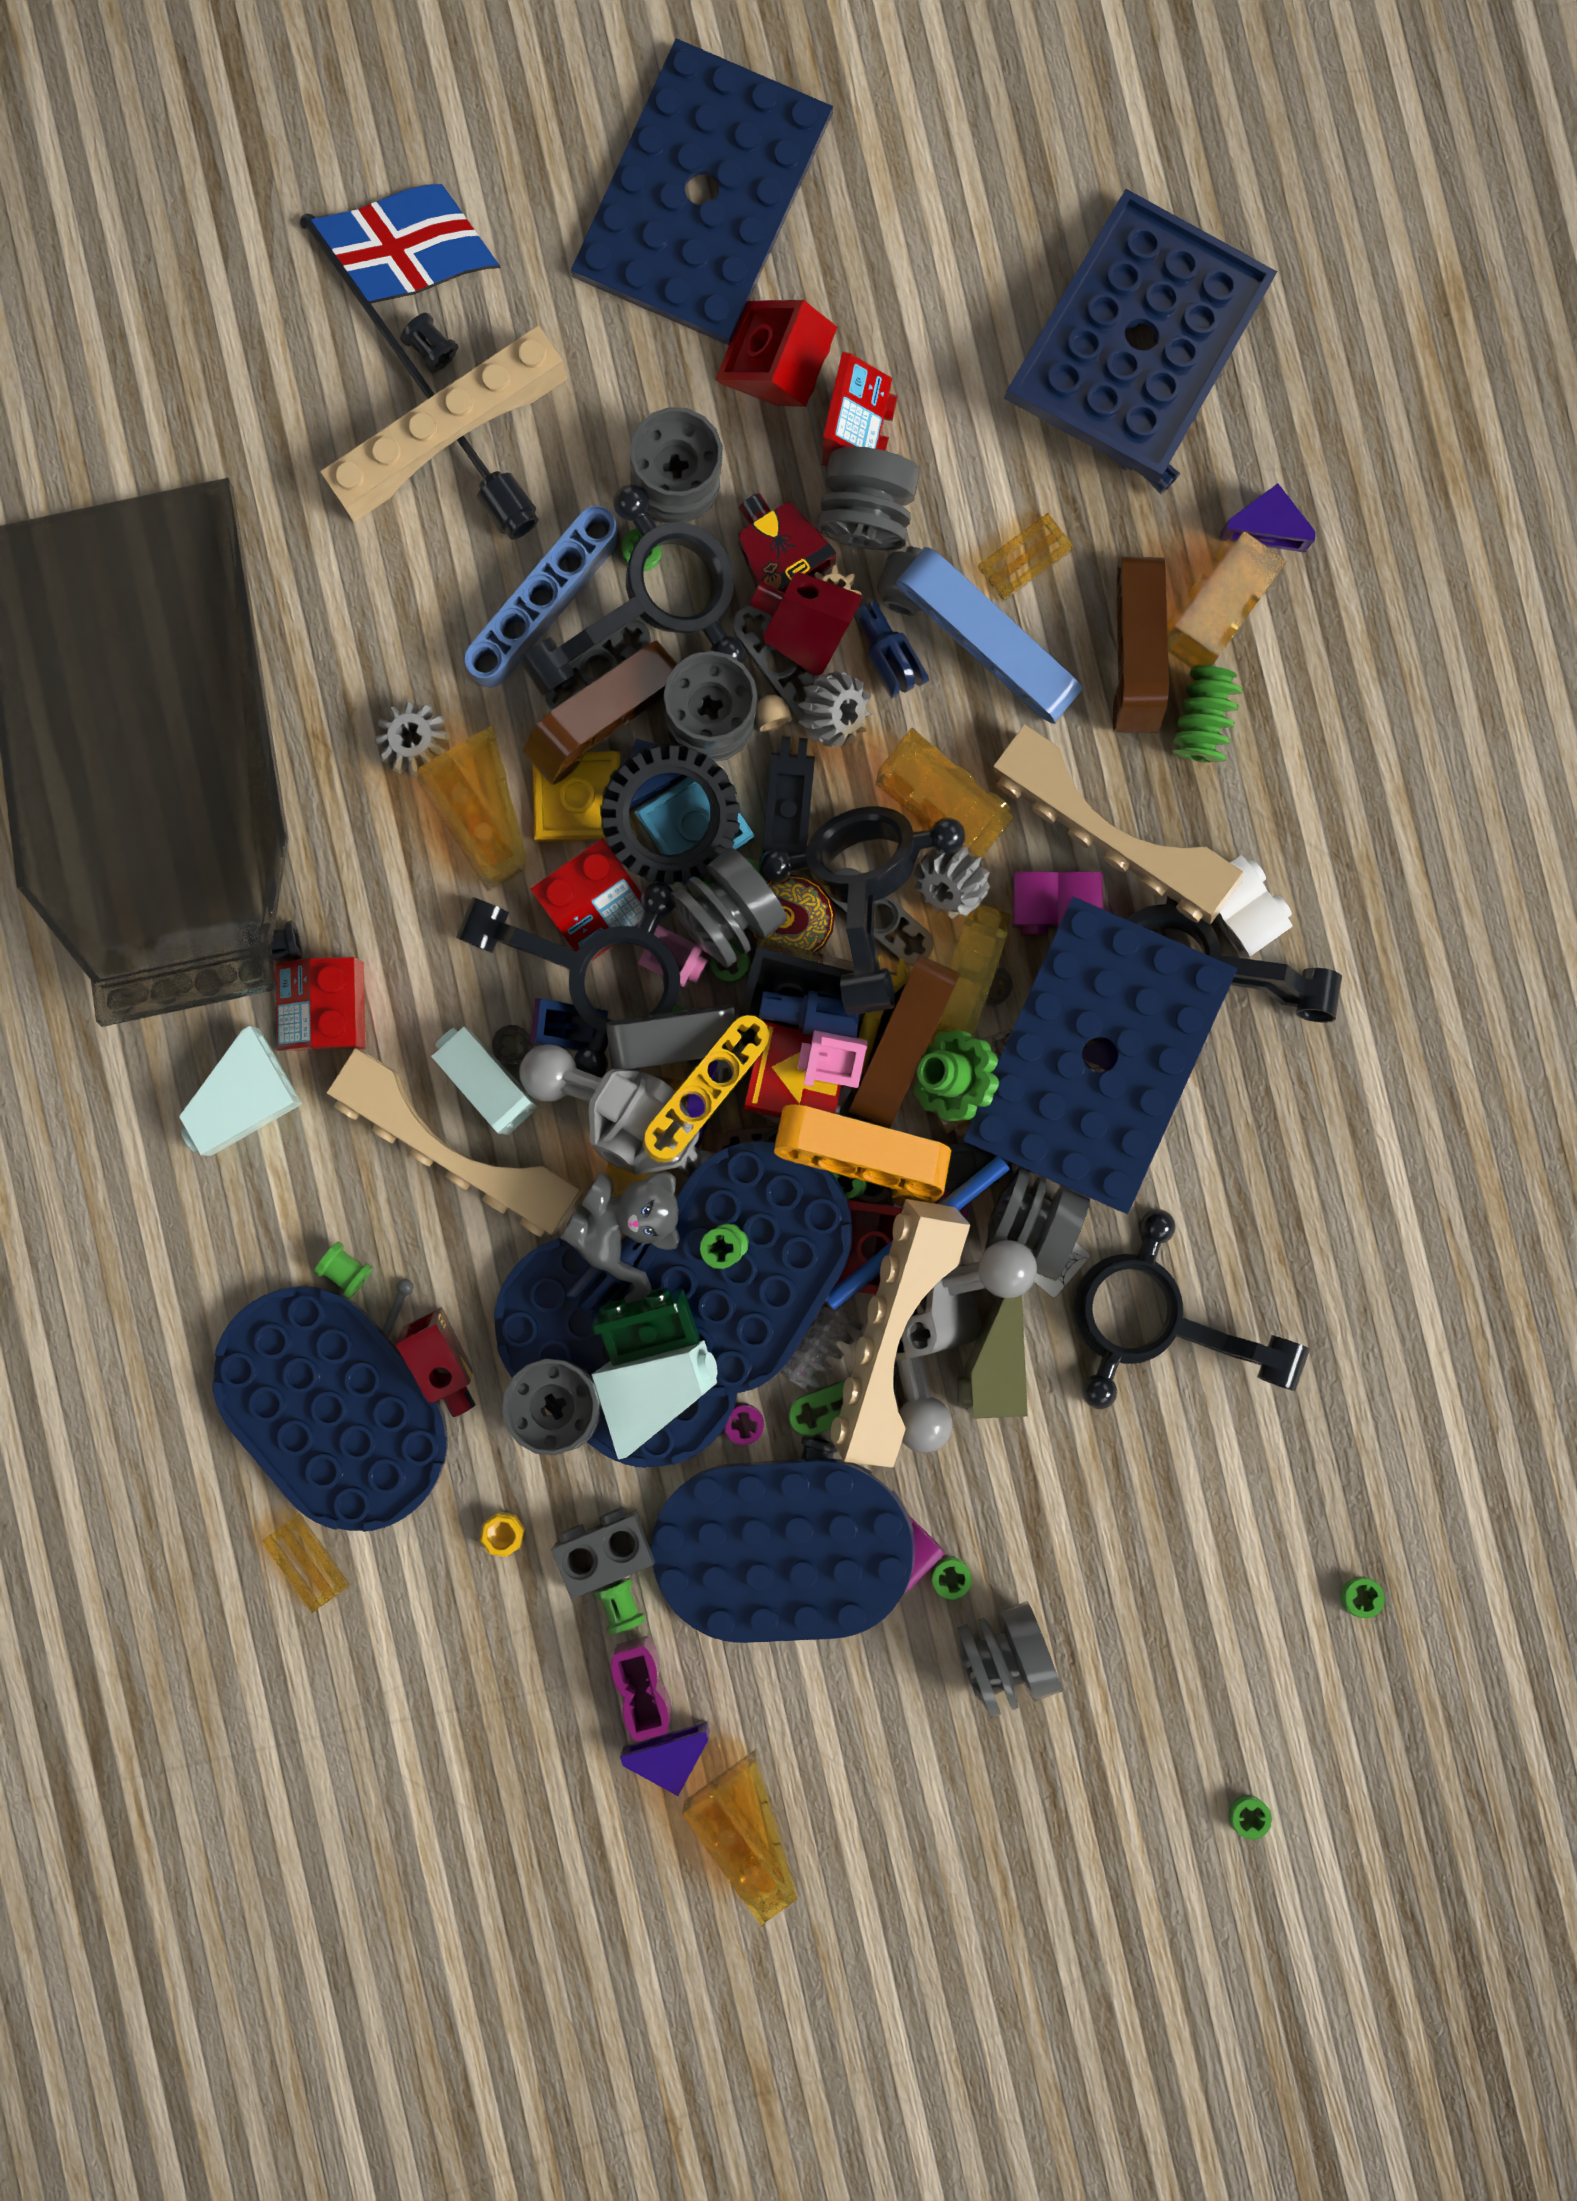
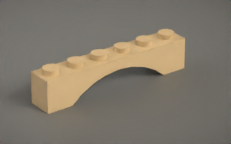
M538 325L320 472L353 522H356L390 499L400 486L421 466L455 440L503 413L535 402L566 381L568 376L564 362Z
M1025 724L993 766L996 779L999 780L997 786L1004 793L1014 799H1018L1021 795L1033 803L1032 810L1039 817L1051 824L1057 820L1070 829L1068 835L1073 840L1086 848L1093 844L1106 853L1103 858L1112 867L1123 873L1127 869L1131 870L1142 878L1140 884L1146 890L1160 898L1163 894H1166L1179 903L1176 908L1180 913L1196 923L1202 919L1211 924L1242 883L1243 871L1207 847L1178 848L1156 845L1134 838L1109 824L1089 806L1077 791L1066 769L1061 748Z
M354 1049L327 1094L337 1099L334 1104L337 1110L354 1120L360 1114L374 1123L370 1130L390 1143H394L396 1138L411 1146L408 1151L410 1156L429 1167L433 1161L448 1169L445 1175L448 1180L465 1190L472 1184L486 1193L482 1201L503 1214L507 1208H510L522 1216L519 1224L539 1237H542L545 1231L551 1235L556 1234L583 1191L582 1188L547 1166L528 1168L498 1167L476 1161L454 1150L436 1136L420 1118L407 1096L400 1074L362 1050Z
M906 1199L902 1213L898 1214L895 1218L892 1246L889 1255L883 1258L880 1267V1285L876 1296L871 1298L868 1305V1323L864 1336L860 1337L856 1344L855 1366L851 1377H848L844 1383L843 1405L839 1417H835L831 1425V1441L844 1462L894 1467L906 1430L898 1412L893 1390L894 1362L898 1343L908 1320L921 1300L943 1277L958 1266L970 1224L955 1207Z

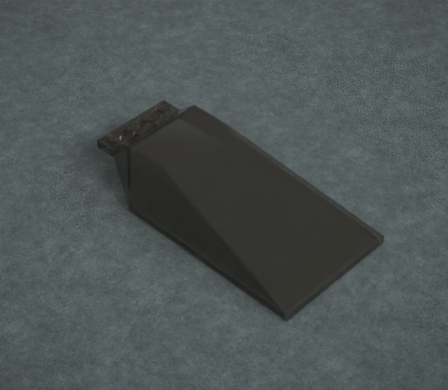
M224 478L1 525L0 753L16 885L91 980L96 1022L101 1027L278 990L271 948L289 836L235 494L230 479Z

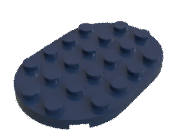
M756 1140L739 1143L717 1152L704 1161L692 1173L677 1197L678 1222L676 1229L680 1239L677 1248L664 1250L650 1243L637 1266L638 1269L646 1272L652 1291L659 1288H668L669 1292L683 1288L700 1336L699 1341H705L708 1352L714 1356L717 1364V1383L704 1396L724 1397L753 1390L780 1372L792 1358L846 1267L850 1255L853 1237L852 1216L847 1197L836 1177L829 1171L778 1157L774 1153L776 1141ZM727 1223L737 1225L747 1235L749 1242L747 1252L738 1262L728 1268L717 1269L708 1265L700 1252V1245L704 1235L712 1229H716L719 1225ZM724 1236L716 1242V1248L724 1249L725 1256L734 1249L733 1244L725 1243ZM632 1283L630 1286L629 1293H631L632 1290L635 1288Z
M560 1238L540 1245L523 1257L509 1273L499 1292L494 1312L497 1349L506 1370L512 1378L526 1365L544 1359L572 1362L587 1370L591 1376L611 1361L601 1333L595 1335L591 1325L594 1319L591 1316L595 1308L617 1282H613L590 1310L584 1312L578 1307L580 1299L603 1271L599 1270L577 1298L573 1301L569 1300L564 1294L590 1264L581 1257L576 1249ZM639 1260V1261L637 1262V1264L634 1266L635 1268H637V1266H638L640 1260ZM630 1286L624 1291V1293L619 1297V1299H624V1297L629 1294ZM737 1394L724 1397L702 1395L627 1458L618 1459L602 1409L601 1422L593 1437L587 1443L603 1455L625 1465L646 1468L678 1464L703 1451L719 1436L732 1414ZM551 1395L548 1397L550 1405L546 1409L560 1419L563 1417L561 1409L567 1405L565 1399H555Z
M292 1287L273 1291L252 1301L228 1324L219 1340L214 1355L216 1359L212 1387L217 1408L232 1434L297 1510L314 1522L331 1529L366 1532L395 1524L411 1514L427 1499L439 1481L447 1456L448 1433L444 1413L439 1401L434 1403L427 1401L399 1350L360 1306L345 1296L327 1289Z
M811 1458L723 1464L701 1471L688 1479L664 1504L658 1515L652 1535L651 1552L655 1559L653 1571L660 1591L673 1611L692 1628L712 1638L734 1643L845 1638L864 1632L877 1625L886 1618L902 1598L909 1585L915 1565L916 1545L914 1530L907 1510L893 1490L891 1492L886 1485L871 1474L870 1470L855 1463L844 1462V1460L834 1458Z

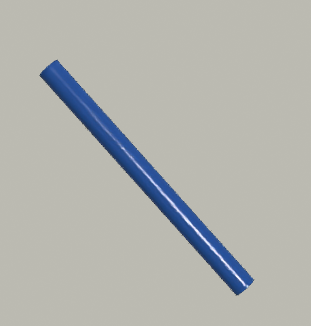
M998 1155L942 1200L939 1205L955 1207L959 1211L1010 1170V1168ZM893 1241L833 1288L826 1301L834 1310L880 1274L882 1260L886 1255H889Z

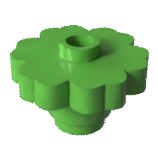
M957 1029L950 1032H939L935 1037L934 1046L928 1045L918 1065L915 1075L919 1080L914 1086V1094L920 1100V1104L925 1111L938 1113L942 1120L953 1122L961 1119L971 1120L976 1114L977 1106L986 1107L991 1104L993 1093L996 1092L999 1086L998 1078L991 1073L997 1066V1056L991 1051L987 1041L972 1038L969 1032Z

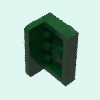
M668 1288L655 1289L646 1293L643 1299L626 1303L625 1299L611 1301L600 1308L591 1325L595 1335L601 1333L612 1366L698 1344L700 1338L683 1288L669 1292Z

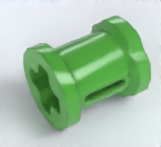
M727 1223L719 1225L716 1229H712L704 1235L700 1245V1252L708 1265L713 1268L724 1269L741 1259L748 1250L749 1242L746 1233L741 1231L737 1225ZM723 1236L725 1243L733 1244L734 1248L726 1256L724 1249L716 1248V1242L721 1240Z
M336 1242L320 1260L314 1273L319 1277L322 1275L327 1276L344 1290L346 1298L351 1299L367 1281L374 1268L369 1264L361 1265L343 1251L344 1245L342 1243Z
M631 1578L612 1582L593 1592L595 1599L601 1600L610 1623L607 1627L609 1635L624 1632L646 1621L644 1613L638 1612L630 1591V1587L633 1584Z

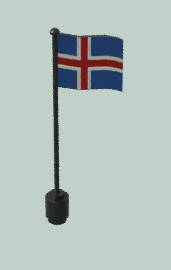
M429 184L410 188L357 210L315 218V216L309 213L302 215L300 218L301 228H307L426 398L429 399L435 395L371 304L414 295L467 273L500 268L497 260L442 184ZM463 435L458 438V443L484 478L479 484L480 491L477 494V500L500 533L507 534L511 540H514L530 532L539 520L535 514L536 507L513 474H501L499 471L490 473Z

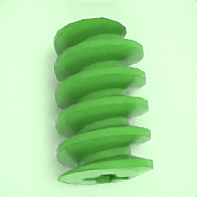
M1210 665L1192 666L1189 674L1195 681L1188 683L1185 689L1187 695L1191 698L1185 699L1182 703L1181 708L1187 715L1181 716L1178 719L1177 725L1183 732L1175 734L1173 742L1179 749L1172 750V752L1179 757L1197 762L1226 761L1227 756L1215 749L1216 745L1230 744L1231 739L1221 734L1220 729L1234 727L1235 722L1225 717L1224 712L1238 710L1239 705L1229 700L1228 696L1241 694L1243 688L1232 683V679L1238 675L1229 669Z

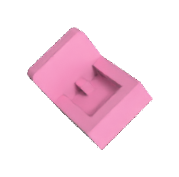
M658 925L654 935L661 939L674 955L680 973V986L686 987L689 980L697 983L708 962L707 959L701 957L704 951L697 944ZM645 949L637 964L663 976L659 962Z
M814 1030L811 1044L802 1043L797 1067L798 1070L806 1071L804 1085L813 1086L814 1080L858 1088L867 1040Z

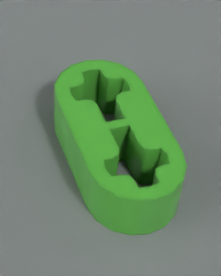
M846 1380L836 1382L795 1399L789 1412L790 1423L793 1428L800 1434L807 1436L830 1430L835 1417H839L842 1408L841 1406L833 1409L831 1403L843 1398L842 1390ZM804 1403H809L812 1409L824 1405L828 1408V1412L816 1417L817 1424L809 1427L806 1421L798 1422L796 1416L802 1413L801 1405Z

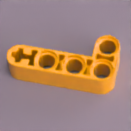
M786 1105L782 1109L774 1153L778 1157L791 1162L892 1188V1201L904 1207L906 1199L934 1204L944 1194L951 1149L937 1141L808 1106Z

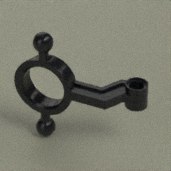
M625 485L614 496L613 504L615 511L621 518L633 521L642 535V538L637 542L631 553L626 571V590L629 601L596 621L561 646L557 647L550 636L518 657V660L543 696L575 675L568 664L569 662L640 616L652 627L666 632L693 633L701 630L712 645L710 651L729 654L743 663L745 650L742 643L734 637L726 636L717 622L728 608L733 595L734 574L730 559L718 540L709 532L696 525L685 522H670L656 526L647 512L649 500L646 492L637 485ZM664 544H676L690 549L702 560L709 573L711 590L709 600L699 614L690 617L674 616L665 612L653 602L644 583V565L653 548Z
M880 806L860 807L841 813L824 823L811 837L805 852L789 854L781 848H772L761 856L759 871L767 881L781 883L787 880L793 871L807 869L822 884L824 891L831 898L847 903L846 931L854 964V973L842 975L840 979L842 1002L847 1015L894 1008L895 995L892 977L888 968L880 969L874 940L875 901L887 897L905 884L913 872L920 849L934 847L942 853H953L959 850L964 844L966 834L963 825L958 820L942 818L930 830L913 832L909 820L894 809ZM876 839L890 840L898 843L894 855L886 863L869 872L858 875H840L828 869L830 863L838 854L857 843Z
M661 882L648 885L642 892L641 905L644 913L638 928L617 926L602 930L590 937L577 952L515 926L505 924L509 915L508 911L474 897L456 936L459 940L493 953L497 942H500L570 970L569 991L572 1002L584 1021L595 1029L589 1046L580 1049L574 1056V1061L578 1070L600 1078L606 1074L608 1069V1059L605 1055L608 1046L606 1023L614 1020L601 1015L592 1006L587 997L585 976L592 959L600 951L614 944L629 943L640 946L657 959L664 976L663 995L658 1005L648 1015L672 1012L679 996L680 973L676 959L668 946L654 935L660 919L668 916L675 908L669 896L673 889Z
M1167 896L1166 904L1143 908L1126 919L1149 930L1173 928L1187 933L1196 940L1204 954L1238 968L1231 983L1232 986L1260 989L1281 1005L1297 1007L1296 1015L1307 1021L1328 1023L1336 1020L1342 975L1334 970L1307 968L1302 971L1301 975L1287 964L1221 955L1220 942L1212 926L1202 919L1196 923L1185 917L1176 908L1179 903Z
M1154 1209L1143 1216L1140 1229L1144 1236V1241L1139 1255L1120 1254L1105 1258L1092 1266L1077 1286L1073 1301V1315L1076 1328L1086 1345L1102 1357L1097 1374L1086 1379L1082 1387L1084 1401L1094 1409L1108 1408L1116 1400L1117 1387L1113 1379L1119 1363L1135 1364L1151 1360L1164 1352L1176 1336L1230 1357L1260 1365L1261 1367L1257 1375L1258 1379L1291 1391H1296L1310 1348L1271 1335L1268 1346L1254 1341L1228 1335L1183 1318V1301L1179 1287L1172 1275L1155 1261L1161 1244L1169 1241L1176 1229L1174 1218L1165 1210ZM1125 1269L1137 1270L1153 1278L1161 1287L1167 1302V1316L1160 1333L1149 1343L1136 1348H1123L1107 1340L1096 1326L1093 1316V1300L1101 1283L1113 1273Z

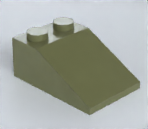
M1022 1295L1015 1298L995 1297L966 1362L965 1377L957 1378L958 1402L962 1404V1408L967 1409V1412L973 1419L1028 1416Z

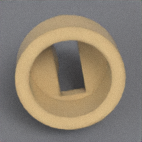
M767 695L760 699L757 704L755 718L760 731L780 728L792 720L788 705L782 698L776 695Z

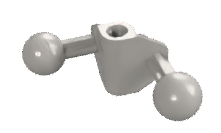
M551 1044L533 1048L525 1055L521 1062L519 1070L520 1081L525 1091L533 1098L552 1102L568 1094L589 1102L590 1144L599 1156L620 1169L638 1175L674 1168L673 1176L676 1177L675 1191L679 1195L692 1173L704 1161L714 1155L710 1151L697 1150L695 1147L699 1138V1131L679 1156L672 1161L666 1163L656 1162L650 1159L644 1152L642 1145L644 1133L650 1123L675 1094L674 1090L667 1083L655 1076L636 1069H611L603 1078L578 1070L573 1057L565 1049ZM680 1101L679 1106L683 1114L691 1117ZM668 1113L666 1117L674 1121L666 1132L662 1135L656 1131L652 1133L657 1138L654 1146L660 1151L666 1146L672 1150L675 1148L671 1143V1139L680 1127L684 1129L685 1133L690 1132L689 1128L678 1124L671 1113Z
M1012 1240L999 1241L985 1250L980 1262L956 1267L927 1293L908 1320L898 1343L895 1361L898 1364L906 1403L899 1411L906 1427L902 1442L909 1449L919 1453L934 1452L944 1446L949 1440L953 1428V1421L948 1408L940 1400L931 1397L922 1356L971 1343L979 1336L981 1321L976 1300L970 1291L986 1288L998 1297L1015 1298L1031 1288L1037 1275V1264L1032 1252L1025 1245Z

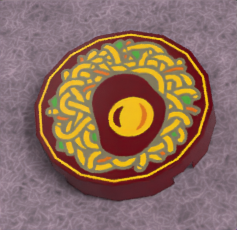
M791 875L781 883L768 881V886L786 913L787 921L765 939L817 953L821 951L831 937L834 927L835 912L829 895L820 884L805 876ZM751 932L752 938L756 942L758 936Z

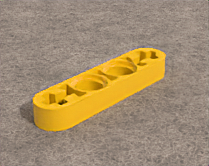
M746 1015L734 1021L650 1123L643 1135L642 1141L644 1152L650 1159L666 1163L679 1156L761 1055L769 1042L767 1025L761 1019ZM750 1028L757 1033L754 1041L758 1046L749 1043L737 1058L731 1052L741 1038V1034L737 1030L747 1032ZM726 1045L729 1051L723 1049L722 1046ZM739 1059L745 1060L746 1063L744 1065L741 1064ZM715 1060L727 1062L732 1069L731 1080L726 1083L713 1081L708 1074V1065ZM687 1094L699 1096L705 1105L704 1113L696 1118L684 1115L679 1106L680 1099ZM668 1113H671L675 1121L689 1128L690 1132L685 1133L684 1129L680 1127L671 1139V1143L675 1148L672 1150L666 1146L660 1151L654 1146L657 1138L652 1133L656 1131L662 1135L666 1132L674 1121L666 1117Z

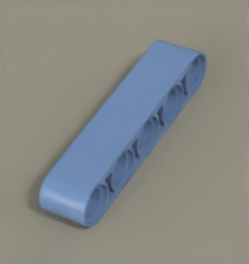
M594 505L582 511L469 645L465 652L464 661L467 670L477 684L492 688L504 682L520 663L518 657L530 650L615 550L619 543V532L615 517L609 509ZM597 523H603L610 528L607 535L600 539H594L587 535L589 528ZM576 556L582 560L580 567L573 572H564L559 568L562 560L566 557ZM541 589H549L554 595L548 604L539 606L532 603L534 593ZM521 622L526 625L525 632L519 638L508 639L504 636V631L510 623ZM493 655L498 658L497 665L492 671L483 673L476 670L477 662L481 657Z
M924 547L896 581L899 589L1030 709L1047 722L1055 724L1083 690L1081 684L1064 667L933 549Z

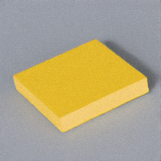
M620 751L586 752L577 768L555 785H551L533 764L534 840L536 842L598 841L601 838L606 840L601 827L600 805H602L603 801L602 793L604 787H607L611 779L610 775L621 766Z

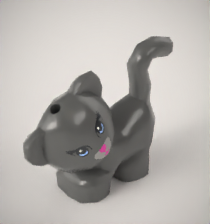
M660 1171L651 1174L646 1180L630 1183L619 1197H612L615 1185L611 1177L599 1172L588 1189V1194L582 1202L583 1206L578 1205L560 1238L576 1249L581 1257L592 1267L605 1270L617 1279L631 1282L635 1288L624 1297L626 1303L643 1299V1296L652 1291L645 1271L620 1260L622 1234H625L637 1243H652L657 1248L664 1250L676 1249L680 1240L676 1229L678 1222V1203L674 1194L676 1177L668 1172Z

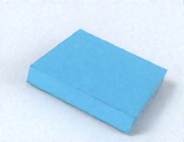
M687 777L636 810L635 814L660 852L666 855H673L691 849L702 839L710 820V805L707 795L700 784ZM738 813L739 831L738 833L735 832L733 838L735 843L732 848L735 850H739L755 839V835L740 813Z

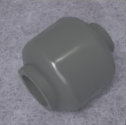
M908 546L906 552L891 553L886 559L877 584L878 593L884 598L883 605L903 615L914 616L916 611H921L896 584L898 578L921 552L922 549Z

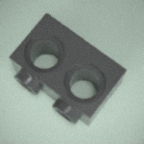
M624 1507L618 1508L599 1517L601 1524L585 1531L583 1524L558 1534L560 1541L554 1544L551 1551L571 1599L654 1565L655 1559L651 1552V1544L637 1510L626 1514ZM617 1531H626L633 1536L635 1547L628 1552H620L613 1547L611 1535ZM576 1548L589 1550L594 1559L593 1565L587 1569L577 1568L571 1561V1551Z

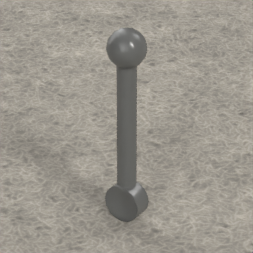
M401 1279L397 1283L398 1294L382 1330L388 1338L406 1296L413 1292L414 1286L409 1279Z

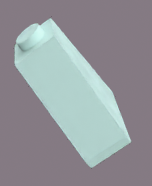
M248 1026L240 1032L179 1116L184 1125V1128L180 1130L181 1135L191 1151H199L200 1155L212 1156L302 1105L301 1100L259 1028Z
M463 1027L457 1031L455 1028H452L436 1042L435 1046L439 1050L431 1057L497 1133L510 1135L540 1107L535 1099L525 1091L523 1086L470 1029Z
M704 1340L698 1341V1344L616 1366H612L610 1361L592 1374L618 1459L627 1458L717 1383V1364L714 1356L708 1352Z

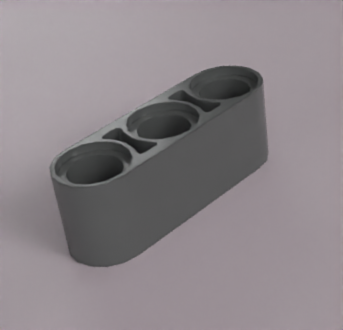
M711 1006L626 1018L606 1023L612 1069H632L705 1058L732 1023L736 1021L734 1006ZM739 1042L731 1051L732 1053H736L740 1050ZM726 1045L722 1046L723 1049L729 1051Z

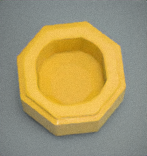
M497 1512L483 1523L480 1542L490 1555L507 1557L521 1547L525 1528L515 1514Z

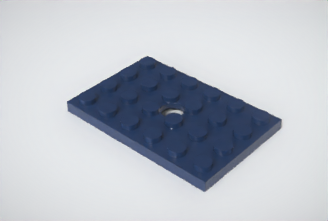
M675 38L571 268L572 277L729 345L746 303L750 300L833 115V106ZM698 175L712 177L719 186V193L716 199L708 200L703 205L691 202L685 191L687 183Z
M1125 189L1009 385L1004 399L1159 483L1278 271ZM1139 323L1149 326L1154 331L1156 345L1149 350L1133 348L1125 338V329L1134 328Z
M1073 896L993 1072L999 1081V1086L996 1092L993 1093V1100L989 1106H978L963 1142L994 1156L999 1155L1005 1161L1128 1215L1238 968ZM1106 1038L1115 1045L1118 1057L1116 1064L1109 1071L1094 1072L1085 1065L1082 1051L1085 1044L1091 1039Z

